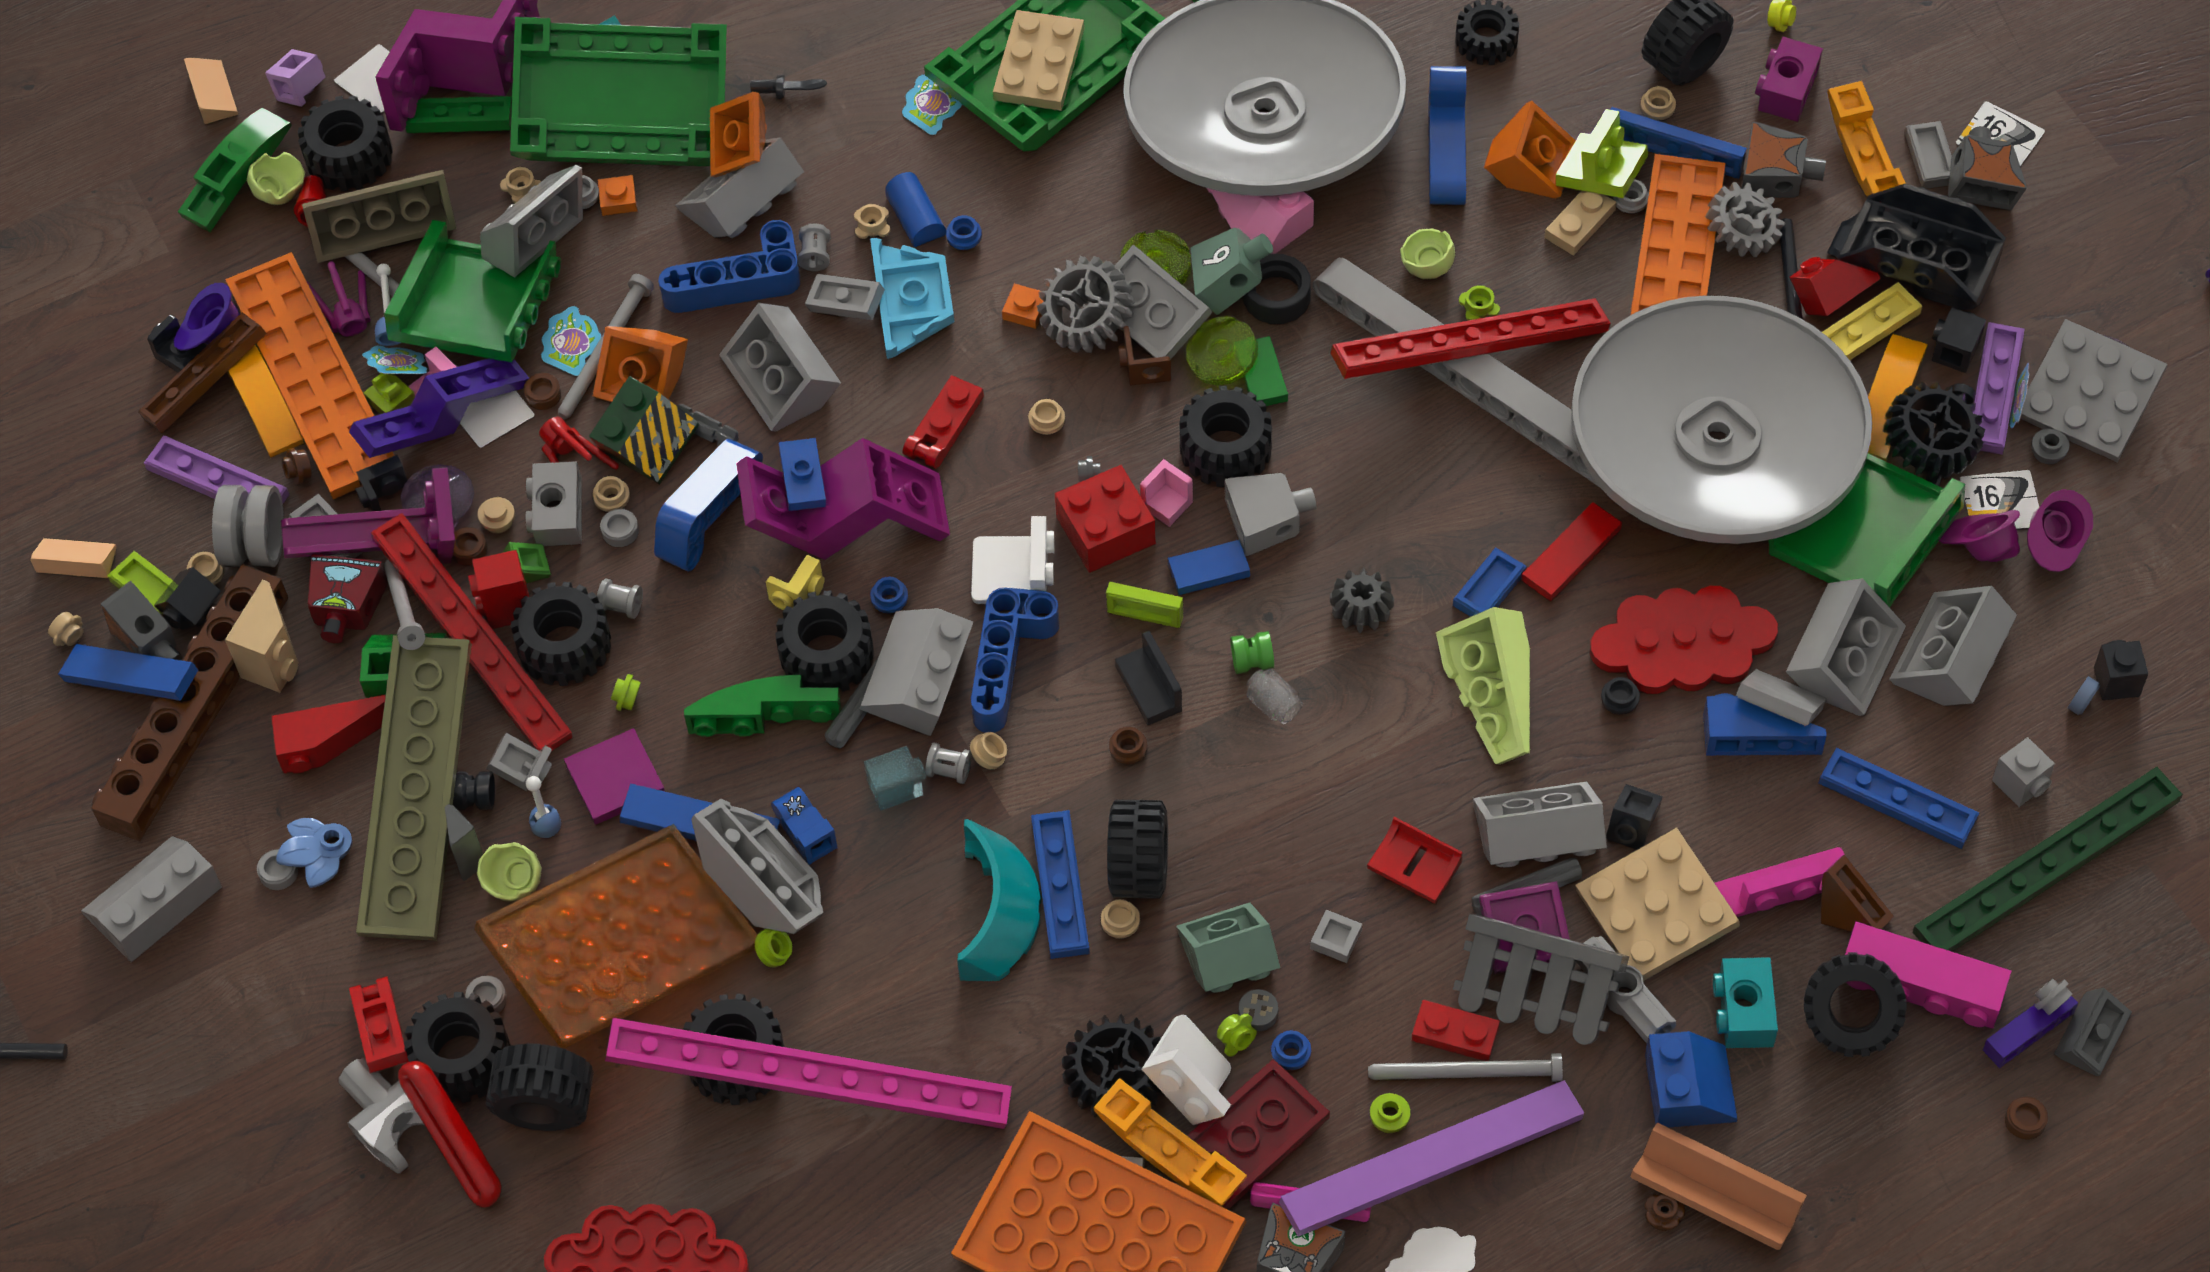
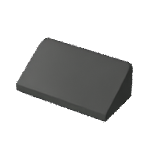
M448 804L444 808L450 846L461 878L465 881L477 872L478 862L483 852L474 826L453 805Z
M2105 988L2087 991L2083 995L2054 1054L2061 1060L2090 1074L2100 1076L2132 1011Z

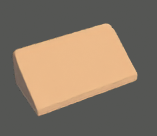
M185 58L186 68L204 124L238 115L222 61Z
M43 538L32 553L30 561L36 573L108 578L107 575L110 573L117 546L116 544Z

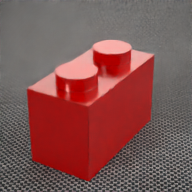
M517 550L473 559L475 574L469 575L468 579L477 610L482 616L487 617L488 624L492 629L511 625V621H514L513 613L515 608H522L520 601L525 596L530 597Z

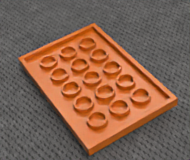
M1029 1111L952 1250L951 1255L953 1258L981 1272H1220L1246 1224V1219Z

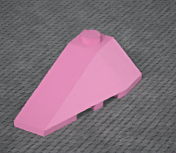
M1207 188L1208 192L1212 193L1219 206V212L1223 219L1227 220L1230 228H1239L1251 240L1260 234L1266 235L1273 246L1271 254L1278 253L1313 226L1314 200L1304 191L1284 195L1250 196L1231 194Z

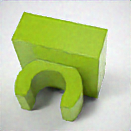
M380 373L372 380L373 385L363 392L367 402L380 414L408 407L415 398L414 391L395 374Z

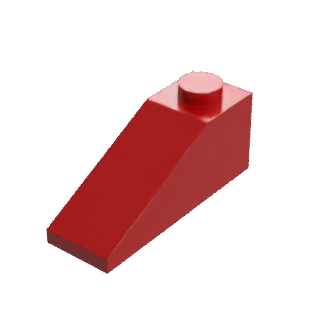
M386 695L272 716L276 757L283 773H304L311 768L321 767L382 727Z

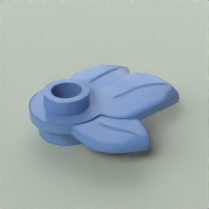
M301 818L289 823L287 828L292 838L281 845L276 857L277 863L285 866L305 867L306 881L310 888L320 886L332 879L339 871L340 860L351 850L352 836L350 831L341 824L331 823L324 825L314 818ZM332 837L339 838V840L333 844H329L326 842L327 839Z

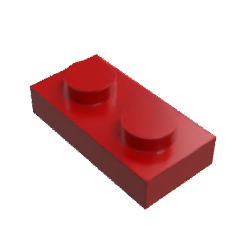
M1422 1000L1411 1041L1482 1061H1489L1499 1030L1500 1020Z

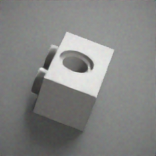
M577 461L533 464L532 478L526 479L527 499L532 500V511H526L527 533H533L536 544H543V546L582 544V476ZM552 501H561L556 507H546Z

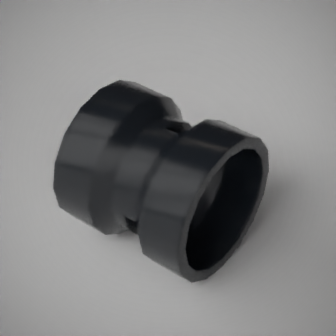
M457 771L453 806L457 810H466L475 803L480 810H492L495 803V778L493 772L480 771L474 778L473 775H468L465 771Z

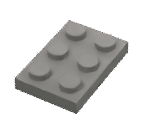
M1134 244L1116 263L1115 269H1120L1125 274V281L1127 280L1131 284L1132 290L1128 294H1131L1135 302L1128 306L1132 311L1133 317L1123 319V322L1129 326L1130 338L1154 358L1169 356L1171 359L1211 315V309ZM1101 282L1099 287L1102 291L1101 298L1109 302L1108 285Z

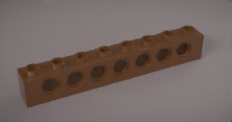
M242 564L235 576H231L228 579L224 594L217 605L210 608L206 617V623L200 633L195 635L189 642L187 654L182 660L193 662L198 669L181 701L156 697L153 700L148 717L142 726L135 729L131 737L130 746L123 757H119L114 763L109 780L104 788H100L96 792L91 809L101 827L139 842L141 841L240 678L226 641L221 640L227 637L242 613L240 610L246 607L262 579L270 583L281 611L288 600V595L281 578ZM212 667L211 669H209V670H207V671H203V670L206 669V668ZM194 697V698L191 699L190 701L183 702L184 700H186V699H188V698ZM170 728H175L170 732L164 733L166 730ZM156 758L153 762L145 764L148 760ZM137 789L133 794L126 795L129 791Z

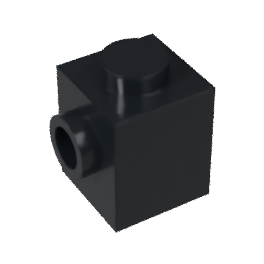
M1951 307L1946 321L1939 319L1933 332L1932 339L1936 341L1932 361L1966 373L1981 341L1986 319L1980 318L1971 312Z
M194 567L179 572L155 603L154 607L161 612L162 617L174 628L183 630L194 625L199 627L206 621L210 605L220 594L221 590Z
M2114 640L2101 645L2094 665L2097 682L2100 683L2099 691L2102 701L2140 697L2148 676L2140 641L2126 642L2124 640Z

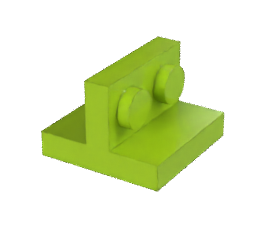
M1606 109L1591 134L1580 133L1556 173V186L1624 198L1648 157V145L1623 141L1624 127L1620 126V112Z

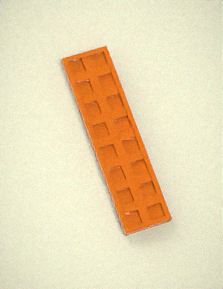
M1655 154L1631 315L1665 301L1684 297L1707 296L1716 231L1708 230L1712 220L1705 218V215L1710 209L1708 206L1709 202L1723 186L1726 163Z
M292 252L225 279L240 313L243 312L254 320L267 333L256 345L332 499L334 500L355 491V488L361 486L357 471L395 455L392 451L369 458L349 433L353 422L375 415Z

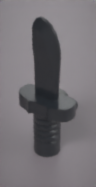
M777 75L775 80H750L751 92L759 94L776 93V98L778 99L784 98L785 90H815L827 85V81L823 79L785 81V75Z

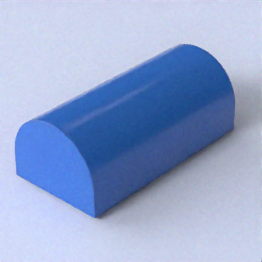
M911 172L901 173L887 183L885 188L886 197L913 247L946 235V228L916 174Z

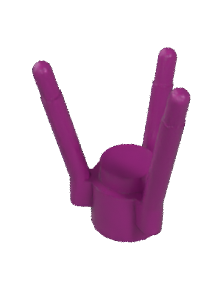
M330 261L328 268L339 298V302L334 306L335 310L333 313L308 281L307 283L323 315L329 321L333 333L339 332L342 336L346 337L358 335L366 329L367 323L371 321L367 309L365 273L361 270L358 271V304L353 299H347L334 262Z

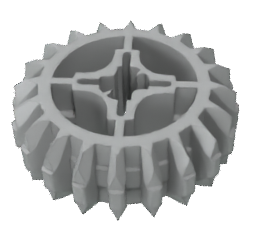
M1080 256L1077 265L1071 260H1066V269L1064 271L1054 268V273L1057 277L1054 280L1044 279L1049 289L1038 292L1039 297L1044 301L1037 305L1038 312L1043 315L1039 320L1040 324L1047 328L1046 334L1052 340H1056L1060 347L1066 348L1068 346L1072 352L1076 353L1079 352L1081 347L1086 352L1092 353L1094 344L1100 349H1105V340L1107 338L1117 341L1115 332L1117 329L1124 330L1123 327L1127 326L1123 319L1133 317L1132 311L1128 306L1135 303L1131 294H1128L1132 287L1127 280L1125 281V274L1120 269H1115V266L1110 261L1106 260L1103 263L1099 257L1093 256L1090 262L1086 257ZM1101 282L1108 285L1109 302L1101 298L1102 291L1099 289ZM1063 307H1066L1071 312L1069 318L1072 320L1070 327L1064 325L1062 318Z

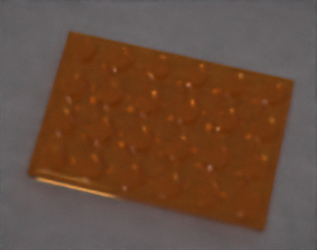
M674 824L476 921L474 929L557 1045L562 1049L610 1026L613 1018L623 1019L754 951L757 937L756 932L731 899L703 869L702 861Z

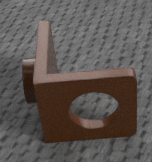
M1124 326V345L1118 346L1120 368L1127 367L1130 386L1170 381V357L1134 360L1129 326ZM1156 366L1162 368V371L1157 374L1149 375L1143 373L1149 367Z

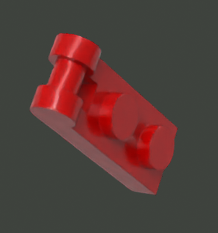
M951 375L914 434L907 438L902 454L911 459L916 457L925 460V465L937 469L983 399V388ZM926 442H929V443L934 444V445H932L931 447H929V446H927V445H925V444H926Z
M388 976L376 979V984L362 988L361 984L350 987L352 1004L370 1073L409 1062Z

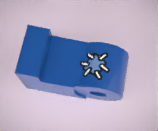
M800 787L771 802L772 809L776 817L780 819L781 826L808 865L838 848L833 827L812 806ZM823 841L821 846L811 849V847Z

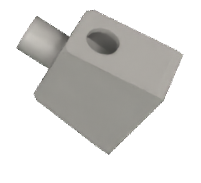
M1282 473L1225 479V501L1245 556L1252 555L1295 537L1299 533V513L1316 509V500L1312 488L1291 492L1286 475Z

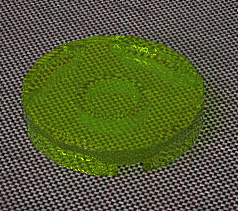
M1155 230V233L1148 234L1144 231L1133 236L1124 245L1121 251V258L1134 244L1181 285L1185 283L1191 272L1189 248L1186 242L1177 234L1166 230Z
M1230 316L1216 317L1203 323L1195 331L1196 335L1192 341L1189 339L1186 346V360L1194 375L1204 383L1216 386L1231 384L1244 377L1253 367L1258 356V341L1250 326Z

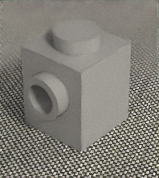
M2027 737L1999 758L1992 781L2020 807L2033 796L2038 797L2049 788L2052 783L2050 777L2055 763Z

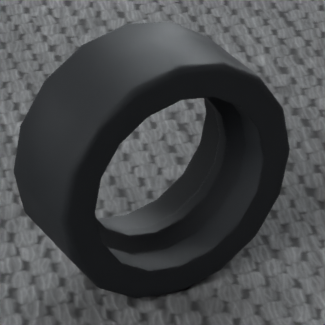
M1269 254L1260 260L1262 280L1271 277H1283L1294 282L1298 286V292L1292 298L1283 301H1271L1256 293L1255 286L1243 296V302L1248 312L1256 319L1269 324H1285L1298 319L1306 312L1311 301V275L1306 266L1295 257L1285 254Z

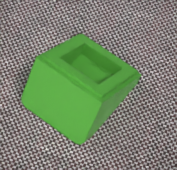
M508 543L503 552L517 550L526 583L549 578L551 573L543 544Z

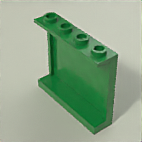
M432 220L384 313L388 340L429 348L437 347L440 350L513 362L518 349H523L525 346L529 326L534 325L537 321L538 308L541 302L546 301L548 298L550 283L553 277L557 278L560 273L561 258L556 255L555 241L550 240L544 254L539 256L516 277H513L481 258V244L448 239L446 222Z
M1868 453L1862 472L1847 496L1827 515L1813 524L1794 533L1770 539L1769 555L1827 583L1863 578L1890 608L1963 509L1965 484L1952 478L1946 487L1942 488Z

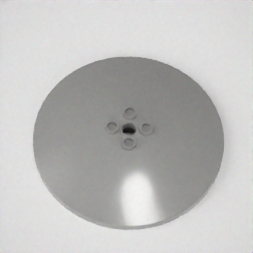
M1200 0L1176 11L1161 21L1139 43L1128 63L1124 77V106L1129 127L1136 140L1157 163L1173 174L1196 185L1231 194L1250 196L1284 195L1308 191L1333 183L1357 171L1378 155L1392 139L1402 119L1406 102V77L1400 55L1387 35L1366 16L1338 1ZM1265 108L1266 110L1271 112L1262 113L1258 110Z
M1694 296L1669 300L1649 306L1620 321L1600 338L1586 356L1575 382L1571 407L1572 431L1580 458L1598 486L1614 502L1641 521L1677 536L1712 543L1739 544L1775 539L1805 528L1827 515L1847 496L1857 482L1866 462L1872 433L1871 407L1861 377L1851 361L1829 337L1803 319L1780 308L1758 301L1729 296ZM1721 431L1727 437L1718 440L1712 438L1708 433Z

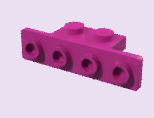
M1840 847L1718 881L1714 884L1735 915L1740 917L1822 893V877L1824 872L1843 856L1844 852Z

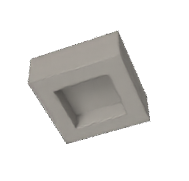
M1325 910L1310 942V949L1347 963L1362 932V923Z

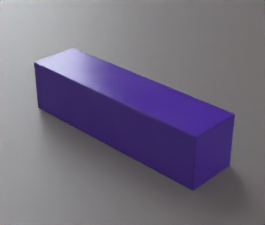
M2070 996L2050 1015L2042 1008L2037 1010L2034 1005L1986 1039L1983 1051L2001 1068L2075 1013L2078 1002Z

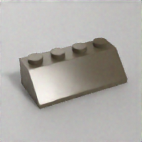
M443 170L302 204L317 263L424 237L432 220L446 222L447 231L457 229Z

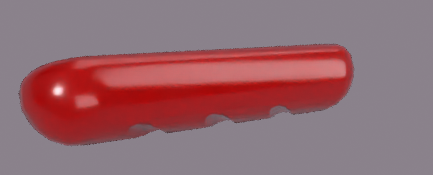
M420 1061L405 1063L398 1072L399 1083L471 1201L481 1208L492 1206L500 1197L502 1188L495 1171L430 1066Z

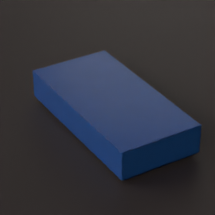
M1240 540L1168 558V567L1178 595L1250 577V568Z
M1495 547L1454 597L1453 607L1470 617L1492 607L1498 608L1521 580L1522 573L1527 569V566Z

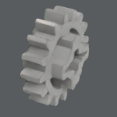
M1734 182L1729 189L1723 186L1709 202L1708 206L1710 209L1706 213L1705 218L1712 220V222L1708 226V230L1718 232L1715 241L1717 243L1723 240L1727 242L1726 250L1728 252L1735 247L1738 248L1741 257L1748 250L1753 257H1757L1761 251L1769 252L1782 236L1780 230L1785 225V222L1777 219L1782 210L1771 206L1775 200L1773 197L1767 199L1763 197L1764 189L1760 188L1757 192H1754L1750 183H1746L1743 189H1740L1737 182Z

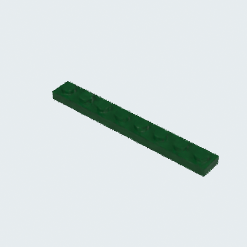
M2155 767L1914 925L1912 933L1920 942L1951 952L1955 951L2179 803L2183 794L2158 767Z

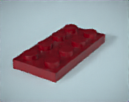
M1274 1059L1227 1099L1231 1105L1224 1116L1200 1123L1187 1135L1210 1154L1214 1151L1218 1152L1247 1174L1245 1181L1222 1206L1227 1210L1248 1193L1254 1183L1260 1182L1330 1119V1111ZM1161 1172L1169 1181H1171V1182H1173V1183H1175V1184L1181 1186L1180 1184H1178L1177 1182H1175L1173 1179H1171L1170 1177H1168L1167 1175H1165L1163 1172Z

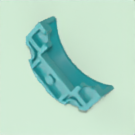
M965 819V857L973 859V856L976 857L982 864L983 874L993 877V894L990 909L983 926L971 943L957 955L960 981H1000L1010 973V968L1023 954L1027 955L1035 940L1040 924L1039 905L1041 904L1039 885L1030 863L1012 842L980 824Z

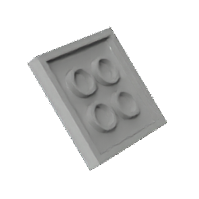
M2065 319L2027 390L2020 419L2042 429H2056L2062 432L2068 438V441L2118 463L2168 364Z

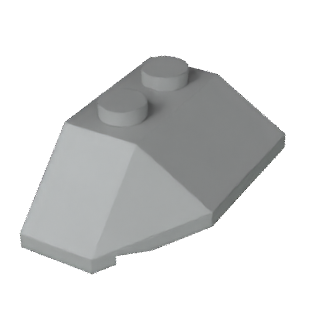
M719 799L692 817L691 820L703 869L754 926L795 934L821 917L823 907L821 905L818 875L768 819L746 809L731 806L730 802Z

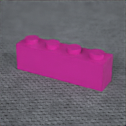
M1855 922L1845 955L1848 952H1857V954L1861 955L1869 954L1877 960L1888 964L1890 969L1899 977L1907 1002L1923 1006L1933 1014H1948L1961 1018L1967 1024L1974 1027L1986 1026L1994 1028L2011 970ZM1861 981L1846 982L1855 989L1875 991L1871 986Z

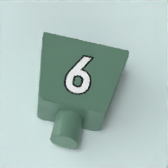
M1232 228L1191 247L1195 296L1218 315L1257 286L1262 280L1260 260L1273 252V246L1268 237L1260 234L1251 240L1239 228Z

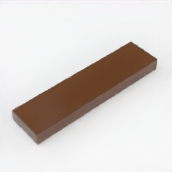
M242 312L153 396L138 413L146 422L160 433H163L267 333L258 323Z

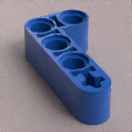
M1430 66L1428 101L1429 205H1465L1466 66Z
M772 220L763 225L760 231L763 251L666 268L659 275L658 281L664 307L671 312L682 313L794 293L800 286V274L790 225L782 220Z
M732 439L723 441L661 507L656 520L654 555L683 570L692 571L703 553L705 531L741 494L736 463L746 456L762 463L763 454Z
M1005 587L998 588L989 594L971 695L973 723L981 732L996 733L1007 722L1020 637L1048 639L1057 633L1059 629L1058 601L1051 593ZM1002 610H1010V611H1011V612L1003 613V614H1002V613H999V611H1002ZM1040 613L1048 614V615L1045 616V617H1038V616H1036V615H1038V614H1040ZM997 642H1004V643H1006V644H1004V645H1002V646H995V645H993V644H995V643H997ZM994 674L1001 675V677L995 679L988 678V676ZM988 699L994 701L990 710H988Z

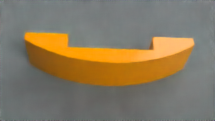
M1858 81L1828 89L1829 103L1841 144L1865 195L1868 197V195L1906 184L1900 169L1893 168L1872 119L1874 108L1863 82Z
M1892 334L1868 396L1872 415V433L1868 453L1884 461H1887L1892 447L1885 445L1886 437L1888 436V434L1883 432V426L1887 421L1885 414L1889 407L1892 406L1891 403L1894 398L1902 394L1909 386H1913L1928 346L1926 343Z
M254 345L227 373L232 379L271 458L287 451V449L304 444L264 359L256 345Z
M1120 1078L1094 1106V1111L1148 1162L1187 1190L1221 1207L1247 1178V1174L1218 1152L1214 1151L1210 1154L1152 1110L1151 1102Z

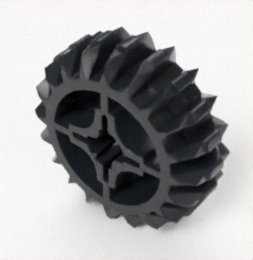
M1938 381L1932 384L1930 388L1924 382L1918 384L1916 388L1909 386L1902 394L1894 398L1891 403L1892 406L1889 407L1885 414L1887 421L1883 426V432L1888 434L1885 445L1895 447L1892 451V457L1901 456L1904 459L1903 468L1909 465L1914 466L1916 476L1921 474L1923 470L1927 471L1930 480L1936 477L1938 473L1944 479L1950 477L1952 473L1958 475L1966 467L1972 465L1977 458L1976 455L1983 447L1982 444L1984 442L1981 439L1984 437L1986 429L1980 426L1983 416L1973 414L1976 403L1966 404L1964 402L1965 393L1958 396L1953 394L1952 385L1942 390Z
M1122 1014L1118 1016L1116 1023H1110L1109 1018L1104 1015L1102 1017V1025L1100 1026L1089 1020L1087 1023L1088 1033L1076 1030L1074 1034L1076 1042H1068L1066 1045V1054L1068 1055L1062 1058V1068L1065 1070L1062 1076L1065 1085H1070L1068 1087L1069 1096L1071 1098L1079 1097L1078 1106L1081 1110L1092 1105L1091 1113L1096 1118L1098 1114L1094 1111V1106L1119 1078L1147 1098L1152 1105H1156L1158 1102L1157 1093L1163 1092L1142 1071L1139 1062L1131 1058V1050L1133 1048L1147 1061L1159 1043L1161 1036L1153 1037L1154 1029L1151 1025L1140 1030V1020L1137 1017L1130 1024H1125V1017ZM1122 1061L1123 1068L1118 1066V1070H1113L1114 1065H1120ZM1084 1066L1093 1068V1073L1100 1076V1087L1087 1078L1083 1071ZM1109 1067L1113 1068L1111 1074L1109 1073Z

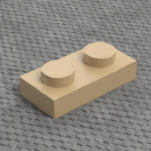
M1581 191L1545 229V239L1574 256L1616 210V201L1603 194Z

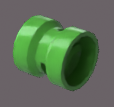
M1269 631L1256 633L1254 637L1249 639L1243 635L1230 637L1232 659L1236 674L1248 673L1251 667H1259L1261 670L1274 669V655Z

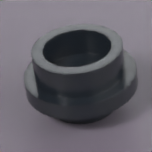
M1624 677L1614 678L1606 683L1602 689V704L1608 711L1614 714H1628L1635 710L1639 704V690L1630 679Z

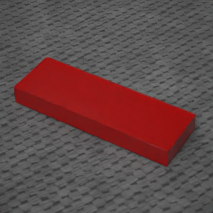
M1592 502L1522 573L1521 581L1549 601H1552L1621 530L1622 522Z

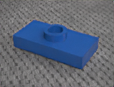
M816 438L779 442V453L789 511L826 507Z

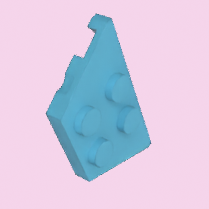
M871 238L876 282H880L885 289L879 306L886 356L889 359L954 323L953 306L944 255L920 252L916 248L902 245L901 249L882 245V239Z

